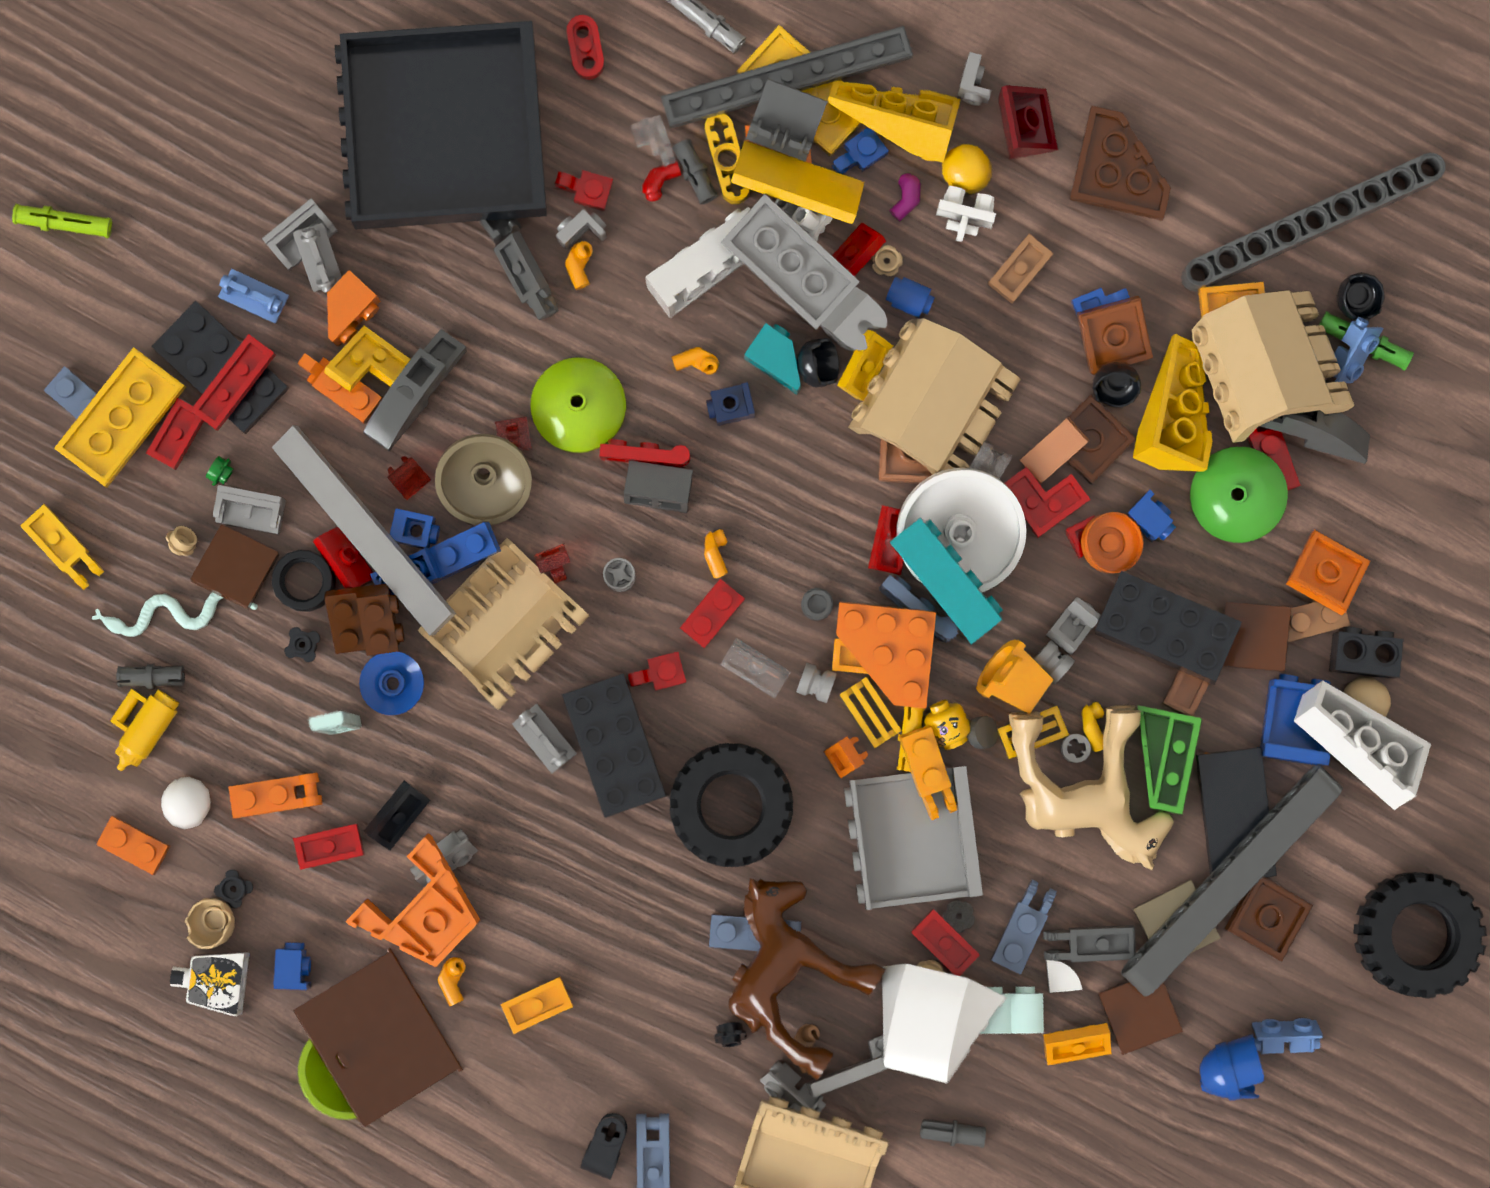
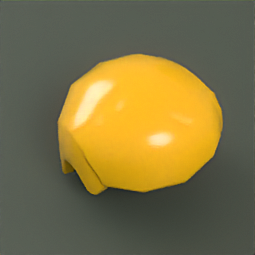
M961 144L949 150L942 163V175L949 186L962 188L969 194H976L987 187L992 177V164L981 148L970 144Z

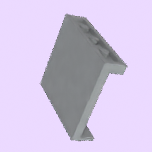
M966 766L946 769L952 786L950 789L957 805V811L949 812L944 804L941 791L931 794L939 811V818L931 820L911 773L850 780V787L844 788L846 807L852 806L854 819L848 820L850 839H856L858 852H852L854 871H861L862 884H856L858 903H865L866 910L961 897L983 896Z

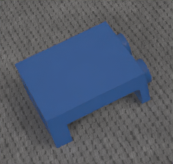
M1279 674V679L1269 680L1260 744L1262 757L1329 766L1331 753L1327 752L1322 745L1294 721L1302 695L1322 680L1311 679V684L1298 682V676Z

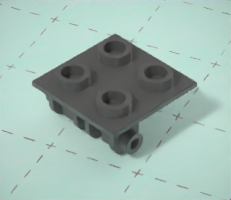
M767 79L746 140L806 161L828 101Z

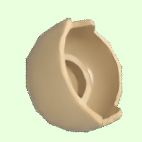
M1358 677L1348 683L1344 689V693L1384 717L1387 716L1391 707L1389 691L1384 684L1375 678Z
M219 898L200 900L192 906L188 917L185 919L189 933L187 939L199 949H212L224 944L232 936L235 928V918L231 907Z

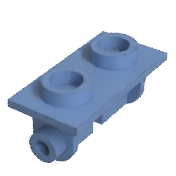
M231 269L228 276L223 275L219 284L222 289L218 298L275 324L289 297L288 294L234 269Z
M1361 317L1351 322L1342 339L1344 343L1350 346L1349 350L1343 346H1338L1334 353L1337 359L1336 363L1339 364L1341 369L1340 373L1333 376L1336 378L1335 382L1353 383L1361 376L1364 370L1363 364L1368 355L1378 346L1379 336L1384 328L1367 327L1369 322Z
M1298 1018L1294 1021L1266 1019L1262 1022H1252V1028L1256 1036L1254 1038L1256 1048L1261 1054L1284 1053V1042H1289L1290 1053L1314 1052V1049H1320V1038H1323V1034L1316 1020Z

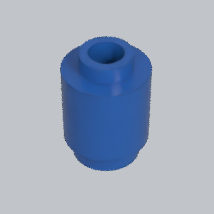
M895 277L885 300L891 302L892 307L919 318L921 313L928 315L935 297L930 295L931 288L903 277V280Z

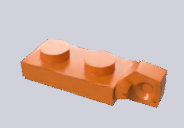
M304 353L297 364L311 374L307 381L312 384V387L365 424L383 398L360 381L349 392L324 373L325 367L330 361L323 357L318 363Z

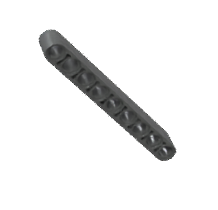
M1436 153L1423 154L1194 258L1187 264L1181 274L1182 284L1186 289L1197 292L1202 287H1210L1426 189L1443 176L1446 167L1445 161ZM1421 164L1430 165L1433 168L1434 176H1426L1421 170ZM1393 177L1403 179L1405 182L1404 190L1397 189L1393 185ZM1364 190L1373 191L1376 194L1377 202H1368L1364 198ZM1335 203L1344 204L1348 208V215H1339L1335 211ZM1306 216L1317 218L1320 224L1319 229L1310 228L1306 223ZM1277 230H1287L1291 235V241H1281L1277 236ZM1257 242L1260 244L1262 255L1252 254L1248 249V243ZM1228 255L1231 257L1234 263L1233 268H1224L1219 262V256ZM1190 269H1201L1205 274V280L1201 282L1195 281L1190 275Z
M1320 764L1311 768L1125 964L1121 974L1144 997L1153 993L1341 794L1343 787Z

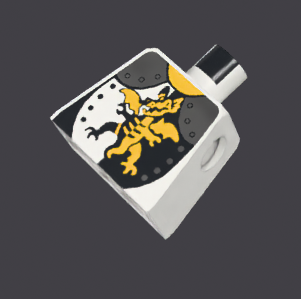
M238 952L192 956L190 968H172L170 986L187 988L186 1002L231 1016H239L243 1013L250 953Z

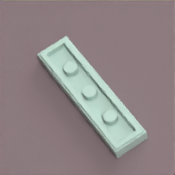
M343 711L309 718L311 730L330 735L357 730L362 727L360 716Z

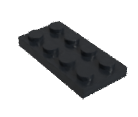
M195 300L151 347L203 394L240 346L241 342ZM266 368L228 419L246 434L287 392L289 387L271 370Z

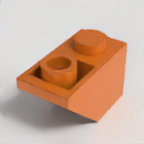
M350 270L327 292L328 338L336 347L341 343L347 344L356 335L357 330L355 328L363 320L369 321L378 312L379 307L377 305L381 302L378 296Z

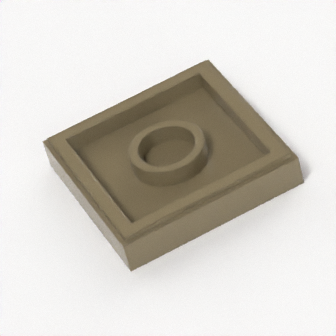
M1188 880L1133 908L1148 940L1196 890L1192 880ZM1216 927L1191 953L1221 938Z

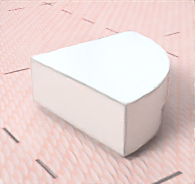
M1046 960L1048 990L1050 993L1082 990L1079 977L1073 969L1062 962Z

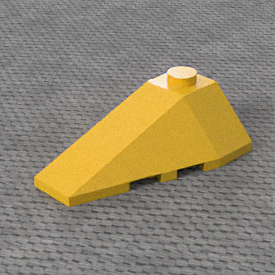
M839 81L833 82L828 97V103L911 154L920 156L927 161L942 163L944 162L961 101L959 98L928 90H920L919 95L903 94L902 88L891 87V91L883 92L877 91L875 87L869 84Z
M1177 334L1171 337L1140 423L1133 458L1159 470L1204 472L1208 468L1213 442L1212 431H1208L1206 414L1209 413V404L1204 401L1203 384L1206 382V376L1197 346L1193 341Z

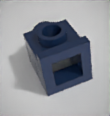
M748 382L710 391L711 399L706 400L709 418H716L718 426L755 418ZM725 399H734L736 405L732 409L725 408L723 405Z

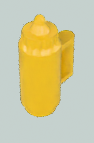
M159 689L154 695L150 694L148 699L136 690H130L110 720L125 731L115 751L119 756V764L117 766L119 771H123L131 764L137 767L142 760L149 756L177 714L176 708L180 704L177 700ZM140 700L144 705L128 727L124 722Z

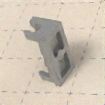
M311 198L264 236L262 240L290 271L302 261L292 233L293 231L322 222L328 238L332 237L338 230Z
M218 485L213 517H216V523L279 535L286 500L279 496Z

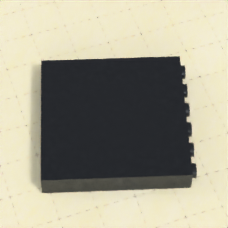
M532 21L340 34V45H335L336 64L342 65V76H337L338 95L344 96V107H339L340 126L346 127V138H341L342 157L348 158V169H343L344 189L350 190V200L345 201L346 220L352 221L355 230L547 216Z

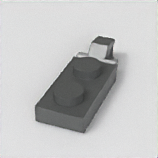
M520 231L511 233L494 247V252L521 303H527L534 310L538 320L551 317L559 311L554 297L551 296V289Z

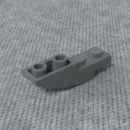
M440 329L424 350L419 348L396 378L363 431L364 434L390 451L429 404L428 398L467 352L466 346Z
M1321 410L1282 415L1260 425L1261 427L1304 438V447L1363 464L1368 459L1370 435L1360 425L1341 412L1325 415Z

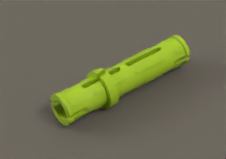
M15 204L13 208L12 222L14 224L40 227L42 231L48 232L50 229L105 238H109L111 235L112 219L108 217L103 218L53 210L51 206L45 205L43 208Z

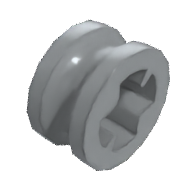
M1072 734L1062 741L1060 747L1061 754L1068 762L1079 763L1086 760L1090 755L1091 744L1085 736ZM1073 739L1076 740L1077 744L1083 743L1084 751H1080L1082 755L1076 758L1074 753L1069 754L1067 751V746H1072L1069 742Z

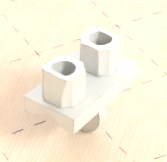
M949 186L943 200L940 199L936 215L960 221L948 220L946 229L958 232L956 241L962 242L964 233L977 236L979 227L968 225L967 223L991 229L996 213H993L994 197L978 193L973 208L962 205L965 194L964 189Z
M777 199L775 202L816 242L818 241L819 234L825 231V226L833 219L832 217Z

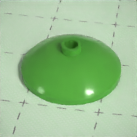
M1230 447L1212 454L1209 457L1206 471H1196L1191 484L1190 500L1196 519L1207 532L1224 541L1243 543L1259 539L1275 528L1285 512L1288 489L1281 469L1269 456L1249 447ZM1236 488H1241L1244 491V497L1239 501L1232 498V491Z

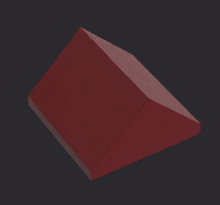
M1012 85L1003 86L998 102L1009 160L1057 151L1058 146L1047 89Z

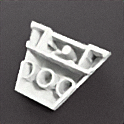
M907 963L883 966L886 969L882 975L885 1068L948 1083L970 1052L971 1045L980 1032L986 1029L989 1024L988 1021L996 1009L1002 1006L1006 997L968 978Z

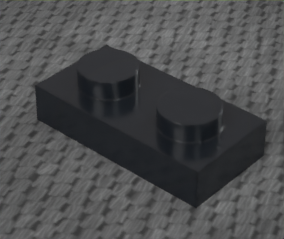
M404 780L365 828L364 832L391 851L430 802V799Z

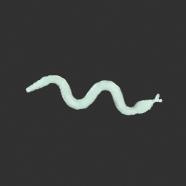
M213 592L210 593L204 603L201 614L196 618L188 616L177 599L165 593L155 594L145 601L138 621L132 627L126 626L121 619L103 617L99 609H96V615L92 616V620H102L105 626L115 634L135 637L141 635L147 629L155 609L159 606H164L168 608L174 619L184 629L196 631L208 625L214 616L218 602L223 597ZM252 603L250 608L256 610L258 605Z

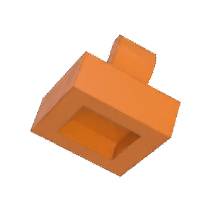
M847 736L823 751L840 778L865 764L863 760L868 756L867 751L858 754L853 744L859 741L858 737L849 739Z

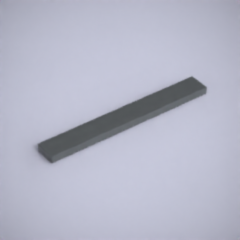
M901 26L661 96V101L669 127L672 129L758 104L767 79L802 91L912 59L913 53L905 27Z

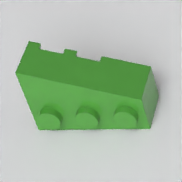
M1137 705L1138 710H1141L1140 730L1150 808L1183 816L1202 718Z

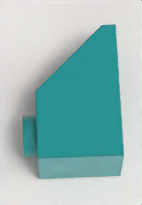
M765 323L745 352L744 360L797 395L801 389V382L793 342L789 339L790 333L777 324L771 327Z

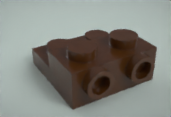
M386 583L325 591L324 598L335 654L366 650L367 656L399 652L400 642L405 641L403 624L397 623L395 614L399 613V602L395 594L391 595V589Z

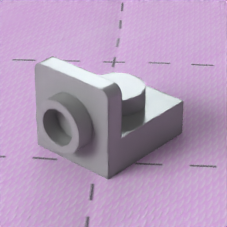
M969 52L957 96L963 97V101L971 105L980 106L982 103L988 104L992 90L974 86V84L980 85L985 66L979 65L982 55Z

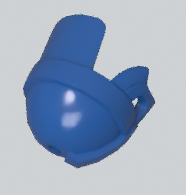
M1253 1034L1227 1043L1225 1041L1215 1044V1048L1204 1056L1200 1064L1199 1072L1202 1091L1222 1098H1229V1101L1241 1098H1260L1259 1095L1254 1094V1085L1263 1082L1264 1074Z

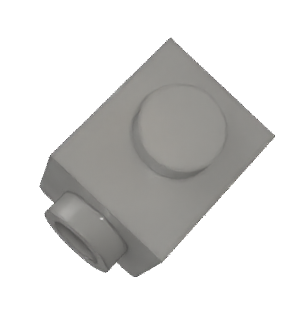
M583 209L574 218L569 216L558 226L557 230L559 232L556 234V238L568 250L590 229L603 242L607 238L604 230L606 224L596 213L593 212L589 215Z
M1076 597L1057 619L1046 636L1072 655L1090 630L1098 623L1101 615L1095 611L1092 605Z

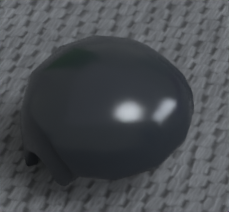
M1359 272L1350 275L1340 284L1336 295L1338 308L1346 317L1354 321L1361 317L1369 322V319L1380 314L1382 311V304L1385 298L1383 284L1374 275Z
M829 338L808 341L801 347L798 353V372L802 380L811 387H825L836 383L838 380L839 357L835 345Z
M1111 362L1103 365L1096 372L1092 389L1098 402H1103L1110 407L1122 408L1132 404L1141 393V380L1137 371L1127 363Z

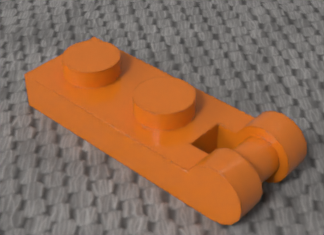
M318 773L229 786L233 819L323 805L322 796L318 795L317 783H319ZM304 785L305 797L297 799L296 786Z

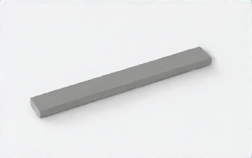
M293 425L272 447L273 450L430 636H435L456 614L455 611L298 426Z

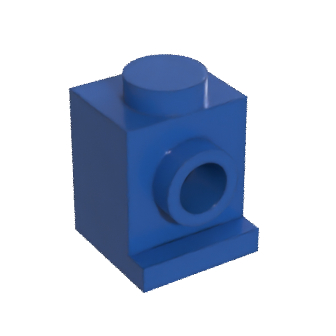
M1149 490L1126 515L1138 524L1142 534L1151 542L1155 541L1158 537L1164 540L1176 526L1169 517L1171 511L1159 500L1154 503L1150 499L1154 493Z
M396 508L390 536L397 544L421 549L430 548V544H437L440 526L435 525L436 519L433 516ZM415 526H421L423 529L419 537L412 536L411 531Z
M285 942V948L276 949L274 989L308 990L311 988V982L305 981V976H310L311 956H306L307 949H304L305 943Z

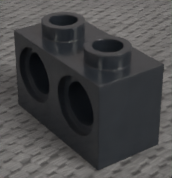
M1343 627L1342 632L1339 631L1332 635L1329 672L1387 679L1400 678L1404 639L1394 638V632L1376 630L1374 635L1362 634V628ZM1346 642H1352L1357 648V655L1354 659H1349L1344 654L1343 648ZM1379 645L1386 647L1389 651V659L1385 663L1380 662L1376 657V649Z

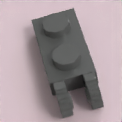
M1134 925L1069 928V930L1043 931V939L1069 940V950L1049 949L1044 951L1045 960H1070L1071 962L1130 960L1136 954Z

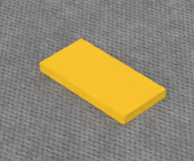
M779 25L737 70V74L811 52ZM833 82L802 90V92L828 101ZM827 102L813 142L831 157L859 127L861 122Z
M745 140L731 180L733 184L853 224L865 183L864 181Z
M133 347L54 449L104 487L108 488L186 386Z

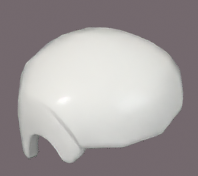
M191 777L175 779L165 789L161 798L164 817L172 826L182 829L199 826L211 807L209 790L200 780Z

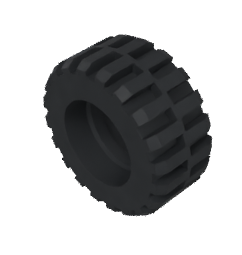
M723 743L702 750L694 757H691L681 771H679L670 794V817L673 828L683 845L698 858L716 866L741 867L762 860L772 853L784 839L792 821L793 794L786 774L778 763L765 754V752L745 744ZM728 774L740 775L749 779L757 787L762 798V812L758 822L748 832L737 836H726L717 833L708 826L701 812V799L706 787L716 778Z
M1414 872L1395 875L1392 879H1385L1378 883L1379 887L1376 890L1369 891L1365 896L1367 902L1364 906H1359L1356 913L1360 918L1359 923L1354 924L1353 934L1358 935V942L1354 943L1356 952L1360 953L1363 958L1361 964L1365 970L1373 974L1372 978L1396 993L1411 997L1435 998L1439 994L1447 995L1454 992L1455 986H1463L1469 981L1467 976L1470 972L1476 973L1481 965L1476 962L1479 954H1485L1486 945L1481 944L1482 936H1487L1486 926L1480 923L1479 918L1483 917L1480 907L1473 905V896L1468 891L1460 889V884L1453 880L1445 879L1441 875ZM1413 904H1426L1438 910L1447 928V941L1444 950L1435 961L1427 965L1418 966L1405 962L1396 953L1392 942V928L1395 919L1404 908Z

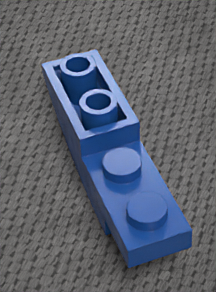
M483 522L433 547L424 548L408 557L428 581L434 584L477 565L478 562L501 552V549L490 523ZM377 572L370 574L374 585L385 584Z

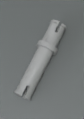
M666 0L706 31L705 35L710 39L715 38L733 54L737 53L745 43V36L729 26L722 15L717 16L698 0Z

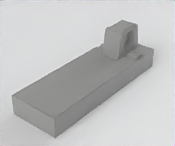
M883 1035L868 1040L871 1058L822 1076L818 1080L815 1079L807 1082L806 1085L810 1095L816 1097L889 1069L884 1066Z

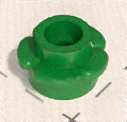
M218 456L212 463L205 477L213 482V486H216L219 482L223 485L227 482L234 470L230 466L231 460L229 458L225 460Z

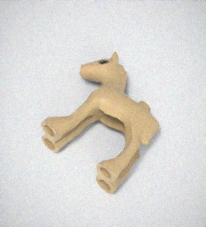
M1117 705L1106 708V723L1103 734L1104 765L1100 779L1084 780L1063 788L1057 786L1042 773L1035 758L1034 743L1043 728V716L1040 715V712L1031 711L1030 714L1023 711L1009 713V721L1012 728V743L1018 757L1020 777L1031 787L1020 793L1026 805V821L1037 830H1055L1056 837L1074 836V829L1098 827L1108 845H1111V848L1114 849L1116 855H1119L1121 859L1133 864L1141 863L1144 867L1153 870V859L1156 858L1157 851L1172 828L1174 821L1169 812L1159 811L1137 823L1132 820L1129 812L1130 791L1124 770V748L1126 741L1140 725L1141 710H1137V706Z

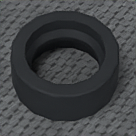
M296 550L287 553L277 562L272 573V587L276 597L282 604L296 611L310 612L321 608L326 604L324 598L325 591L335 590L336 578L333 570L324 557L309 550ZM300 562H308L315 565L320 570L323 578L319 593L307 600L291 596L285 585V576L288 570Z

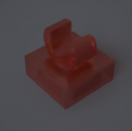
M527 416L495 422L497 436L510 441L521 451L532 450Z
M402 456L401 460L404 463L396 470L390 466L388 468L390 475L387 478L403 497L408 500L430 482L431 479L412 457L408 459V457Z
M565 544L534 555L540 574L550 571L555 583L567 579L563 565L571 561Z

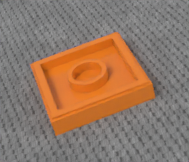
M1313 530L1286 585L1334 612L1343 615L1354 597L1370 560L1322 533Z

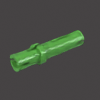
M1326 311L1319 325L1324 326L1326 333L1342 340L1351 323ZM1384 335L1379 337L1378 346L1370 353L1372 354L1371 358L1375 360L1380 358L1405 371L1414 352L1389 342V338Z

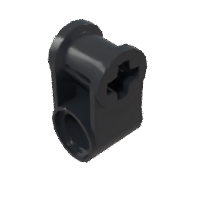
M609 1113L602 1117L593 1139L588 1145L580 1166L581 1169L611 1180L628 1128L627 1121L623 1116L618 1113ZM611 1122L617 1124L616 1130L620 1132L615 1133L613 1137L607 1135L608 1129L605 1128L609 1127Z

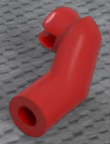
M674 161L649 171L642 185V192L648 201L655 202L660 200L662 197L661 188L664 182L682 176L678 162Z

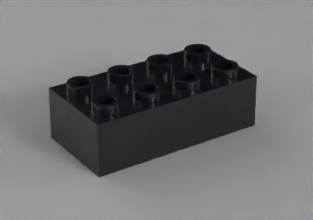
M1121 571L1095 629V634L1215 685L1242 622Z
M624 673L562 695L604 818L667 797Z

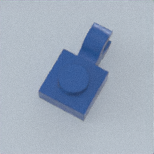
M868 127L844 144V148L848 153L834 160L832 169L840 174H845L857 165L863 172L888 155L889 150L875 131Z
M1102 288L1072 299L1071 303L1077 315V312L1127 299L1130 296L1126 288L1108 296H1105Z

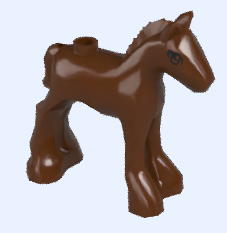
M750 879L749 891L745 895L743 909L750 929L756 940L760 943V948L749 966L742 963L732 980L737 985L733 990V995L729 998V1009L732 1015L745 1021L752 1033L764 1026L767 1040L781 1049L795 1065L805 1069L810 1076L818 1080L834 1053L822 1047H805L792 1038L782 1024L776 996L795 979L801 967L817 970L834 981L857 989L867 996L872 993L886 969L875 963L856 966L842 964L829 957L806 935L793 929L785 922L783 912L805 899L807 889L802 881H764L762 879L756 881L755 879Z

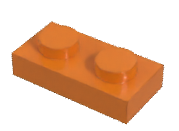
M111 816L96 843L97 846L152 875L156 874L170 848L168 844L115 816Z

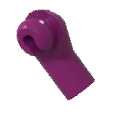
M910 173L900 176L898 184L902 189V199L889 210L899 222L920 203L921 183L916 176Z

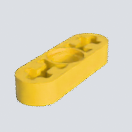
M726 114L710 117L705 122V134L722 196L730 204H741L749 197L750 189H741L739 196H735L733 192H727L731 188V180L728 174L734 173L741 152L733 122ZM720 121L722 126H728V128L724 129V138L726 142L732 140L733 143H723L716 148L713 144H720L718 133L716 131L711 132L715 122ZM723 151H732L736 155L737 160L734 165L724 167L719 163L718 157ZM722 174H727L728 176L723 178Z

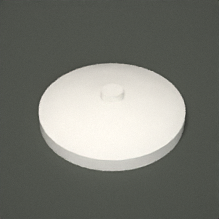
M952 468L929 476L911 491L899 513L897 536L919 518H922L924 522L931 519L942 533L938 537L945 547L951 544L962 558L958 562L966 573L972 570L983 585L979 587L982 592L995 587L1009 576L1019 562L1025 547L1026 521L1017 498L1001 480L978 469ZM904 561L905 565L907 566V568L909 569V571L912 573V575H913L918 581H920V579L916 576V574L911 570V568H910V567L907 565V563Z

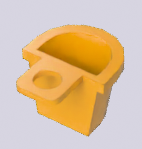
M1014 639L1004 644L986 664L978 679L976 690L986 698H990L992 695L1030 714L1053 679L1024 650L1026 645Z

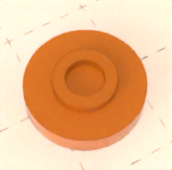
M1119 512L1103 513L1094 517L1086 525L1081 538V548L1085 559L1093 568L1103 573H1120L1121 571L1129 570L1137 563L1143 551L1144 541L1140 527L1131 517Z

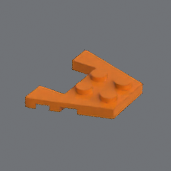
M428 833L406 857L425 873L431 881L394 920L389 919L367 898L346 920V923L354 928L358 926L371 932L370 936L379 940L385 939L400 946L399 950L437 967L479 923L480 918L435 840Z

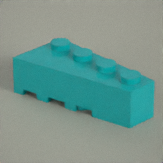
M919 518L890 541V543L969 642L973 644L1003 619L999 614L1003 609L992 595L986 598L979 587L983 584L974 572L969 570L966 573L958 562L962 558L950 544L945 547L938 539L942 533L932 520L929 519L924 522L922 518Z

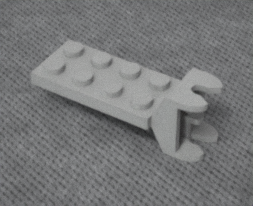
M766 194L758 200L721 241L732 254L815 330L821 326L825 333L842 348L850 351L865 350L868 346L863 334L867 329L886 328L887 317L885 312L868 294L856 287L860 281Z

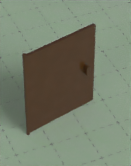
M391 948L386 950V955L293 1010L362 1128H365L454 1071L458 1070L460 1072L463 1070Z

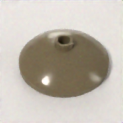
M490 434L470 435L454 442L440 457L435 472V488L442 505L454 517L474 525H479L483 522H489L490 525H494L516 515L528 500L532 486L531 469L522 451L510 441ZM481 468H486L490 472L486 475H482L478 472V470Z

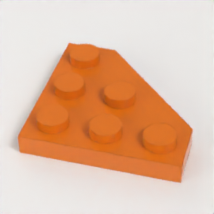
M840 601L836 630L838 638L893 705L926 709L936 611Z

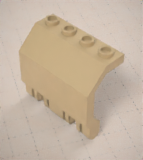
M1290 290L1245 295L1205 314L1192 328L1193 342L1200 353L1203 369L1209 377L1214 399L1219 404L1225 428L1229 431L1233 443L1245 441L1258 426L1282 415L1321 410L1326 415L1345 412L1354 407L1350 392L1347 391L1346 382L1326 383L1325 378L1337 375L1341 369L1339 364L1336 363L1337 359L1329 338L1325 335L1324 326H1304L1303 322L1312 321L1319 315L1310 291L1291 293Z
M924 318L911 319L901 328L899 332L900 340L896 347L886 354L883 360L884 367L880 374L876 375L869 383L867 388L869 393L865 400L859 403L852 412L851 418L853 420L849 428L858 434H871L893 444L927 467L932 475L952 468H970L964 460L953 454L954 450L959 446L968 454L976 456L979 453L980 448L978 446H983L996 423L994 419H998L1001 411L984 398L990 392L1000 400L1009 401L1011 397L1010 392H1014L1020 378L1005 368L1000 361L960 333Z
M508 538L499 545L501 552L488 557L446 600L456 614L437 634L430 636L422 626L418 629L421 635L453 663L497 710L508 701L501 693L502 690L511 697L516 693L514 686L509 682L516 675L520 679L527 681L531 675L528 674L524 667L527 666L535 673L554 653L546 644L549 642L556 649L562 645L555 636L558 631L563 628L566 632L572 634L576 628L569 620L572 618L580 626L589 617L571 597L560 589Z
M770 1096L769 1101L761 1100L733 1188L871 1187L879 1160L882 1155H885L889 1143L887 1139L882 1138V1131L867 1126L864 1127L863 1131L851 1128V1121L833 1116L832 1121L820 1118L819 1111L804 1106L798 1111L789 1108L788 1101Z

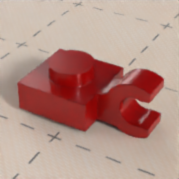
M582 170L579 179L573 175L558 171L555 188L576 193L574 203L605 211L613 179Z
M679 652L647 659L649 669L628 674L631 687L653 682L655 691L686 683Z

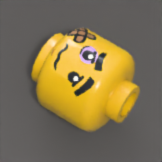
M945 699L929 707L931 712L925 716L924 724L925 726L930 725L932 727L938 747L950 750L964 744L968 740L967 735L970 733V723L962 705L948 703V700Z

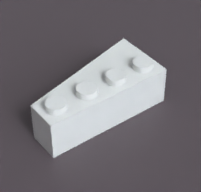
M749 207L743 211L740 208L733 211L725 218L726 222L716 229L714 227L709 229L699 238V241L690 247H685L672 259L645 276L647 289L669 318H672L743 265L721 241L748 213Z
M1323 680L1302 695L1294 721L1392 809L1395 810L1416 796L1431 746L1429 742Z

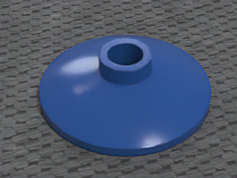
M405 653L377 654L366 663L361 672L359 681L360 692L364 701L374 711L384 715H400L412 709L420 700L424 690V676L418 663ZM391 678H397L399 681V686L395 690H391L388 687V681Z

